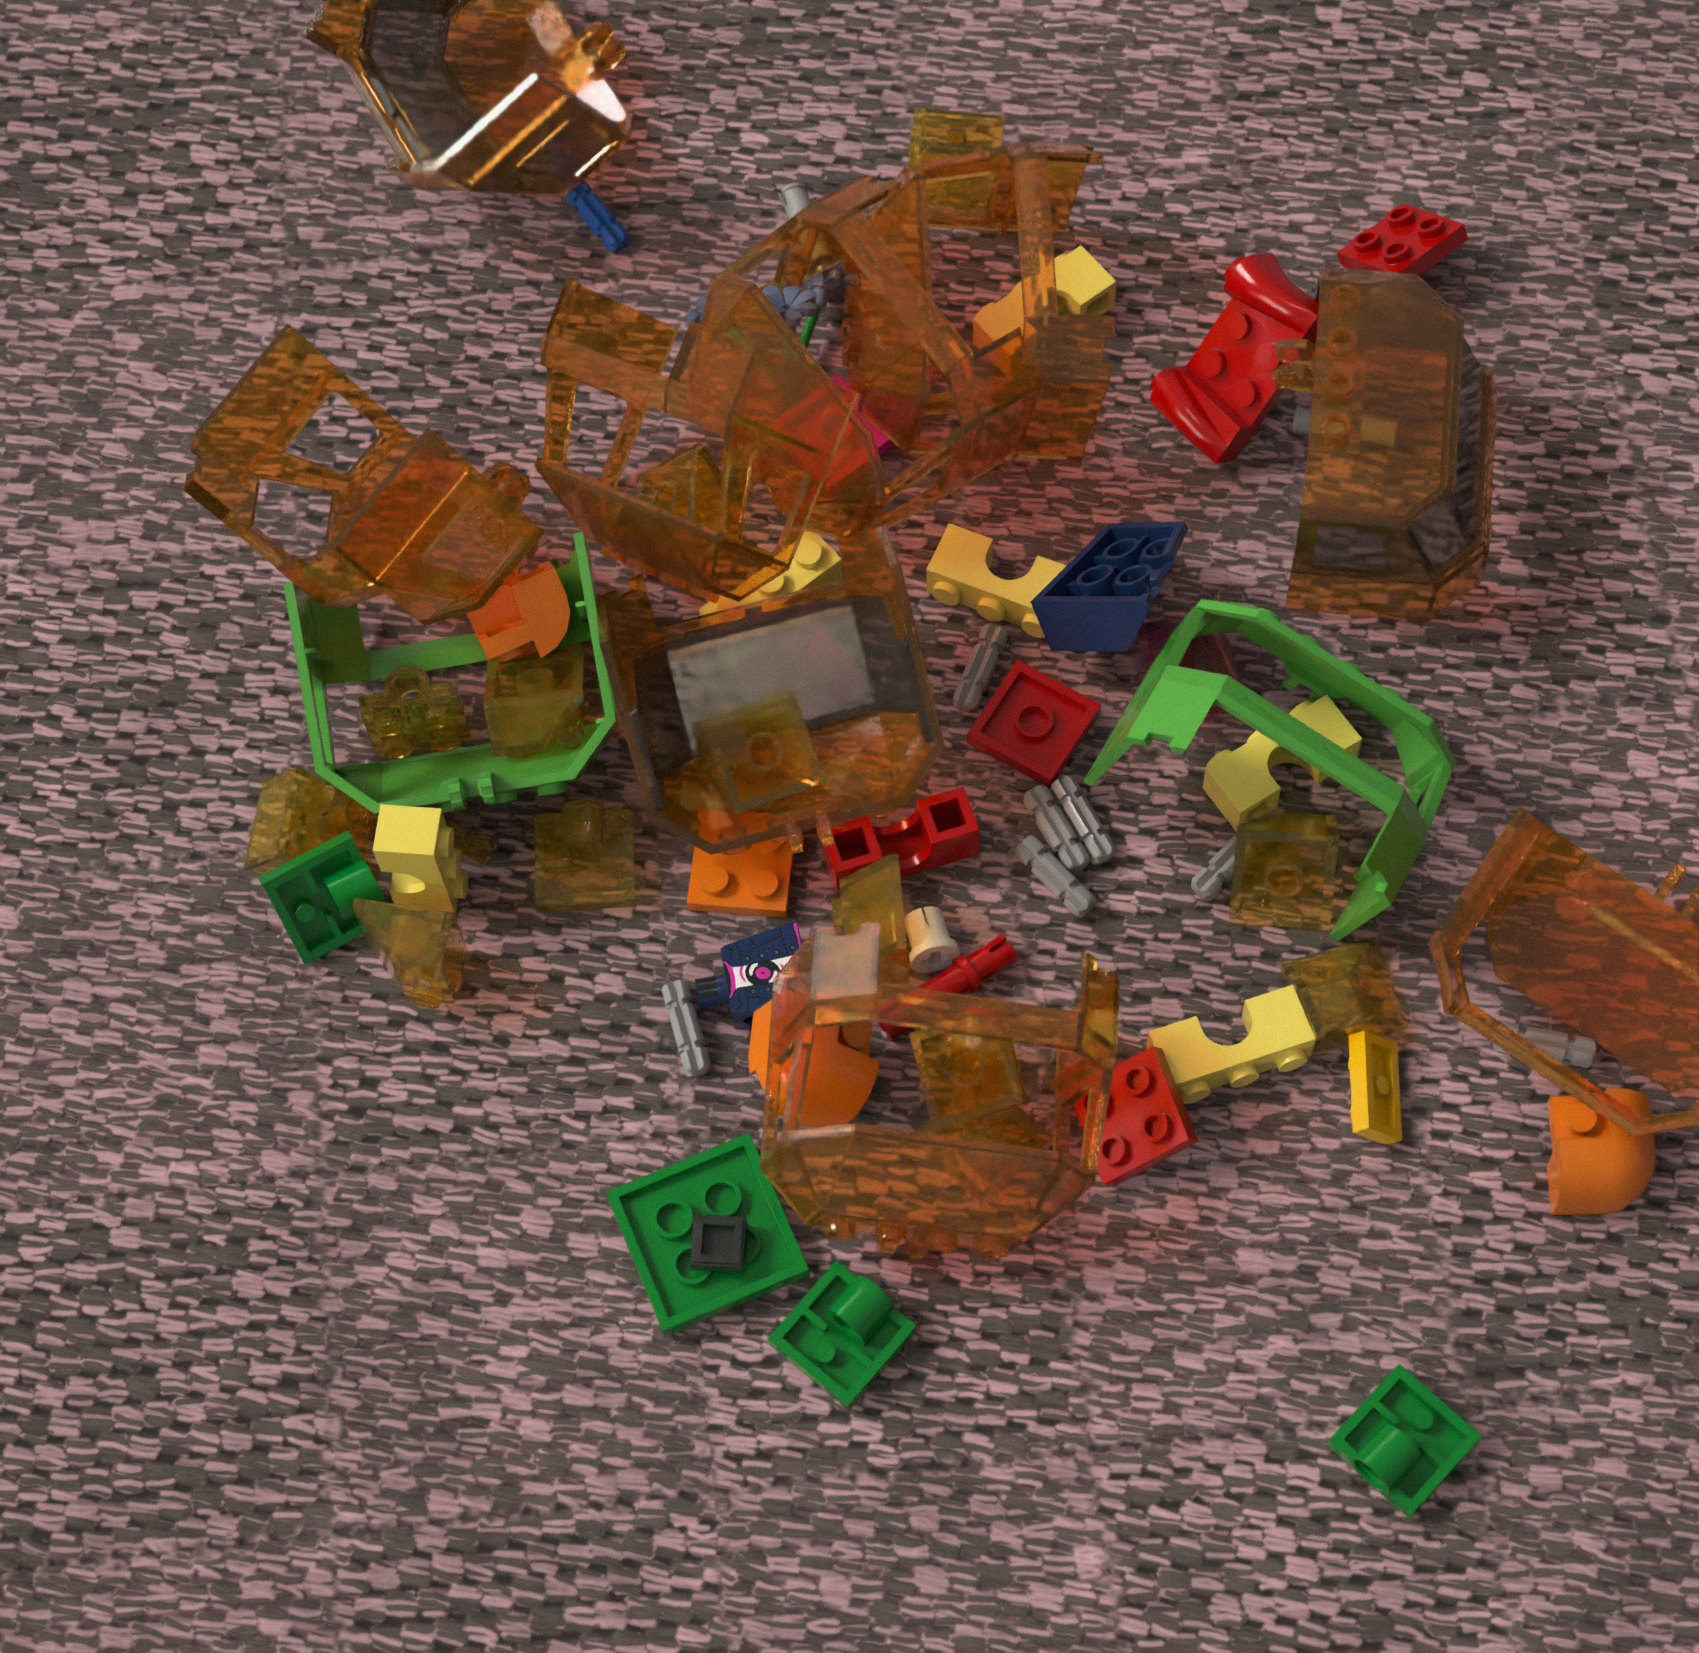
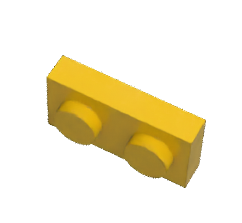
M1365 1030L1348 1035V1068L1351 1084L1350 1116L1353 1133L1382 1144L1402 1141L1397 1043Z

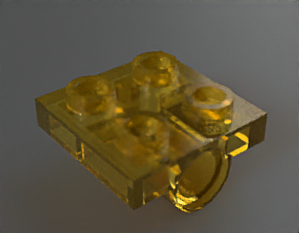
M402 665L389 673L385 682V692L358 696L360 714L376 757L386 756L391 759H400L409 756L413 751L429 748L446 751L457 748L461 743L472 741L471 726L457 680L430 685L427 673L422 668L415 665ZM410 692H420L412 699H402V697Z
M577 800L564 804L561 807V813L534 814L535 906L537 913L637 907L635 820L633 809L605 810V807L598 802Z

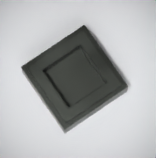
M694 1214L690 1256L691 1270L744 1273L747 1234L746 1216Z

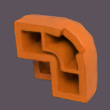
M543 562L537 565V569L526 574H521L520 570H516L458 596L492 671L536 652L542 658L557 648L566 634L570 618L569 604L555 567L550 562Z
M809 991L785 993L768 1001L753 1012L748 1053L749 1074H757L762 1088L773 1100L770 1109L790 1121L828 1137L845 1126L859 1113L876 1081L880 1061L869 1057L872 1025L841 1012L842 998L826 993Z
M1606 1088L1603 1095L1550 1096L1547 1106L1552 1155L1547 1163V1176L1552 1215L1607 1214L1624 1210L1626 1206L1643 1194L1655 1171L1656 1146L1650 1098L1642 1092L1623 1088Z

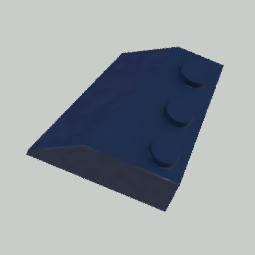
M1185 521L1109 523L1031 601L1050 650L1073 651L1076 654L1089 651L1127 652L1145 620L1188 531Z

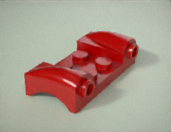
M1272 253L1253 254L1247 257L1240 256L1228 266L1224 273V278L1227 280L1224 285V292L1231 297V300L1188 364L1162 370L1150 384V389L1152 390L1149 399L1150 403L1170 424L1215 464L1234 461L1239 456L1337 315L1331 307L1315 300L1298 288L1283 272L1278 258Z

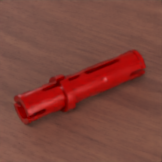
M1001 933L966 957L960 954L952 959L954 963L952 966L905 994L894 1003L875 1012L874 1017L883 1032L887 1031L886 1036L892 1041L907 1029L968 991L975 993L982 989V982L1018 961V956L1009 941L1005 943L1007 941L1006 937Z

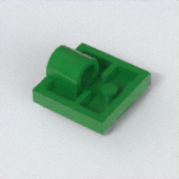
M348 830L258 877L304 965L393 918L375 877Z
M835 1261L770 1335L768 1344L850 1411L917 1332V1325L897 1310L889 1296L875 1283L862 1275L856 1277L838 1261Z
M1398 1364L1329 1439L1327 1446L1410 1519L1479 1443L1482 1435L1404 1367Z

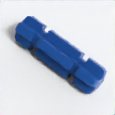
M581 178L568 183L564 189L567 201L574 209H579L578 214L595 235L603 238L601 242L613 253H617L622 248L627 247L630 243L628 231L620 222H615L616 217L597 194L591 193L593 189Z

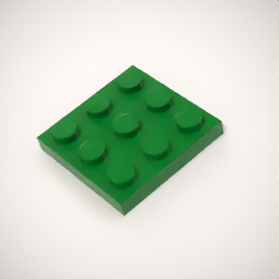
M750 1133L605 1192L664 1337L810 1276L809 1268ZM694 1214L746 1216L747 1234L744 1273L691 1270L690 1256Z

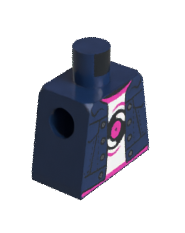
M798 921L723 946L720 951L725 974L695 979L700 1009L730 1004L734 1029H751L753 1012L768 1001L785 993L811 992Z

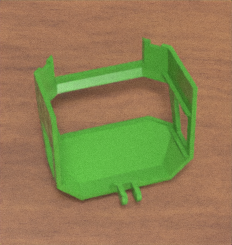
M573 533L576 553L569 554V565L559 567L558 560L547 561L555 567L566 592L570 609L567 632L554 650L592 640L605 717L596 719L595 723L571 729L382 762L346 766L336 765L326 685L371 682L486 662V656L475 633L366 651L355 595L340 597L342 605L327 606L325 597H311L294 582L283 583L315 772L376 815H379L380 804L426 808L437 806V808L442 810L443 814L468 810L467 801L483 798L484 803L491 806L518 801L517 792L537 789L538 797L568 792L566 783L579 780L619 728L591 555L584 533Z
M1201 599L1169 634L1083 782L1092 787L1133 744L1149 747L1152 740L1157 739L1170 742L1168 746L1171 751L1182 754L1187 750L1211 706L1217 705L1383 810L1388 816L1361 867L1353 874V878L1358 884L1329 935V938L1338 942L1393 903L1424 845L1457 761L1434 719L1407 703L1399 692L1391 688L1382 687L1366 677L1364 672L1355 664L1341 661L1325 651L1322 645L1314 638L1299 634L1281 623L1280 618L1272 611L1258 608L1251 603ZM1235 630L1283 661L1287 674L1282 683V686L1291 691L1302 683L1311 689L1308 700L1312 703L1325 695H1328L1333 702L1345 700L1391 729L1406 776L1404 784L1409 788L1408 792L1400 784L1230 676L1180 667L1179 664L1191 640L1196 637ZM1425 790H1427L1421 802V805L1417 810L1415 805L1417 804L1422 793Z

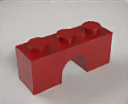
M964 787L917 800L915 812L907 819L893 825L883 827L872 826L867 815L820 829L823 856L837 897L979 855V827Z

